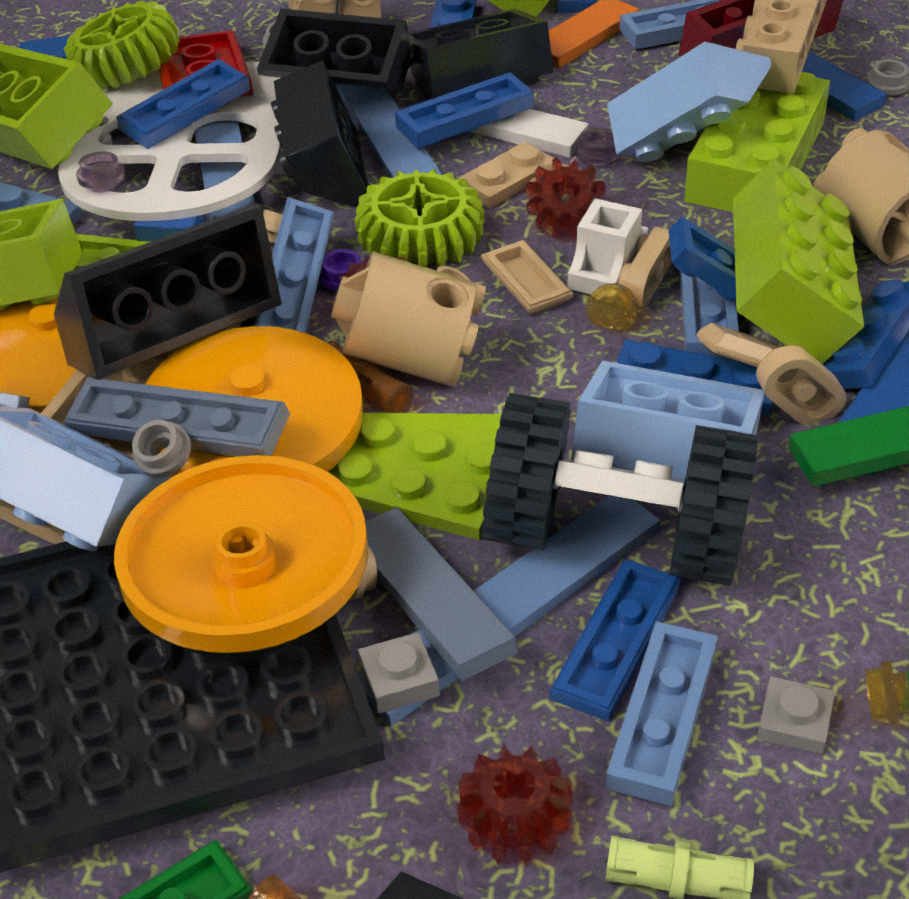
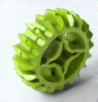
M140 0L135 4L127 2L121 7H113L105 13L99 12V16L87 20L84 26L76 28L74 34L69 36L64 51L66 59L80 62L99 87L105 90L110 86L118 88L128 82L132 84L134 80L141 77L146 78L148 73L159 70L160 65L169 62L172 58L171 55L175 54L178 50L180 38L177 26L164 5L158 4L156 1L146 3Z
M415 169L414 173L409 174L397 171L394 178L380 177L379 185L372 184L367 186L366 194L359 197V205L356 208L357 216H355L356 232H358L359 242L362 245V251H368L370 256L372 252H376L426 268L431 263H435L437 267L445 266L448 258L451 261L461 263L464 253L473 254L476 243H481L483 224L485 223L484 208H482V200L478 197L477 189L469 187L467 179L455 180L453 173L448 172L440 175L437 174L435 169L428 173L419 172L417 169Z

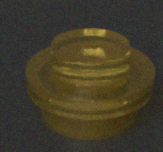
M617 283L604 284L592 292L588 298L586 310L588 318L593 325L625 332L633 325L637 318L638 304L634 294L626 286Z
M892 660L881 661V668L865 669L872 722L889 720L890 727L900 726L899 713L909 712L907 672L894 673Z

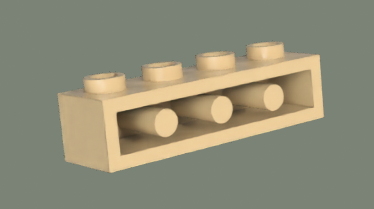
M755 0L753 15L747 17L743 39H738L736 49L770 57L771 68L758 89L794 94L825 8L826 0Z

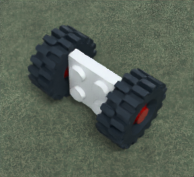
M509 393L505 401V408L502 410L500 417V427L497 429L494 454H492L490 462L491 470L485 493L487 497L483 509V540L544 551L550 533L551 521H553L559 486L677 507L679 517L669 575L731 586L737 567L738 554L741 549L747 509L751 496V485L757 455V435L696 425L684 489L682 490L683 480L671 478L673 466L637 460L635 470L631 471L612 467L614 457L612 455L584 450H575L574 460L564 459L571 404L563 401Z

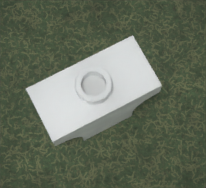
M594 199L577 226L576 251L568 272L567 287L570 290L610 300L616 299L619 294L618 281L621 270L625 263L632 264L636 257L640 238L643 234H648V227L641 226L642 209Z

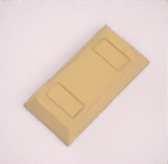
M524 240L481 255V259L530 315L564 304L573 298V292Z
M712 322L700 329L696 335L699 338L698 340L714 353L758 367L770 351L783 347Z

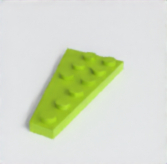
M363 413L361 429L352 448L328 473L347 486L363 510L382 514L398 507L412 523L480 540L483 534V509L487 494H485L486 486L490 476V462L492 454H494L497 429L500 427L501 414Z

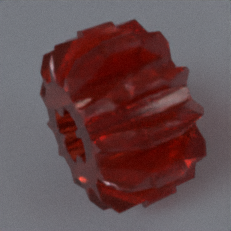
M575 156L570 161V165L564 167L561 160L555 157L552 160V171L538 166L535 170L536 181L528 182L526 185V195L531 198L526 202V212L529 215L537 216L535 227L538 231L552 225L553 238H560L562 229H569L570 236L574 239L577 238V226L595 198L603 200L601 197L606 192L604 181H594L597 172L594 165L580 171V160ZM564 194L572 195L568 199V203L559 201L562 200Z
M503 744L498 752L499 759L494 760L478 753L477 760L474 763V772L462 773V779L459 782L460 802L457 804V819L463 829H468V841L472 844L474 851L491 844V854L498 865L508 854L509 848L518 849V857L527 867L532 859L533 844L538 849L553 855L554 849L558 846V835L568 834V830L572 825V810L569 807L573 804V788L570 785L569 779L561 778V768L558 766L556 758L538 762V754L533 745L522 756L512 755L508 747Z

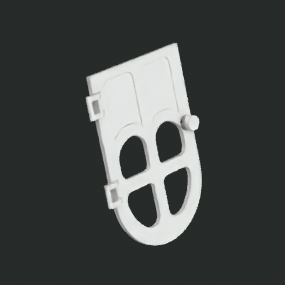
M245 62L252 79L254 95L233 99L149 149L142 145H112V138L109 132L118 128L116 116L163 90L158 70L148 73L146 78L141 77L134 80L132 84L128 82L118 88L108 87L103 92L113 105L103 114L101 124L105 125H99L93 131L86 133L73 146L71 156L59 165L58 175L62 191L71 202L88 212L128 221H167L189 218L221 210L248 198L261 189L274 174H285L278 157V152L283 149L274 130V126L279 125L271 107V101L276 100L273 81L280 78L259 76L257 72L259 62ZM237 121L249 124L257 129L255 137L244 143H190L194 131L198 127L211 122ZM200 162L246 163L236 175L208 189L193 192L174 189L180 169L185 164ZM100 164H155L146 187L134 192L119 193L106 190L96 184L88 175L91 168Z

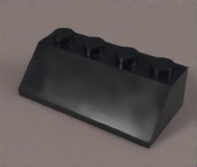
M253 204L64 273L54 311V318L67 365L99 380L282 305L262 205Z

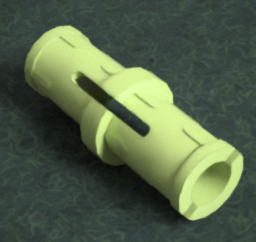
M611 835L605 881L635 884L669 891L668 898L683 899L684 894L717 899H750V893L748 892H752L754 859L692 850L688 842L675 840L674 846L639 842Z

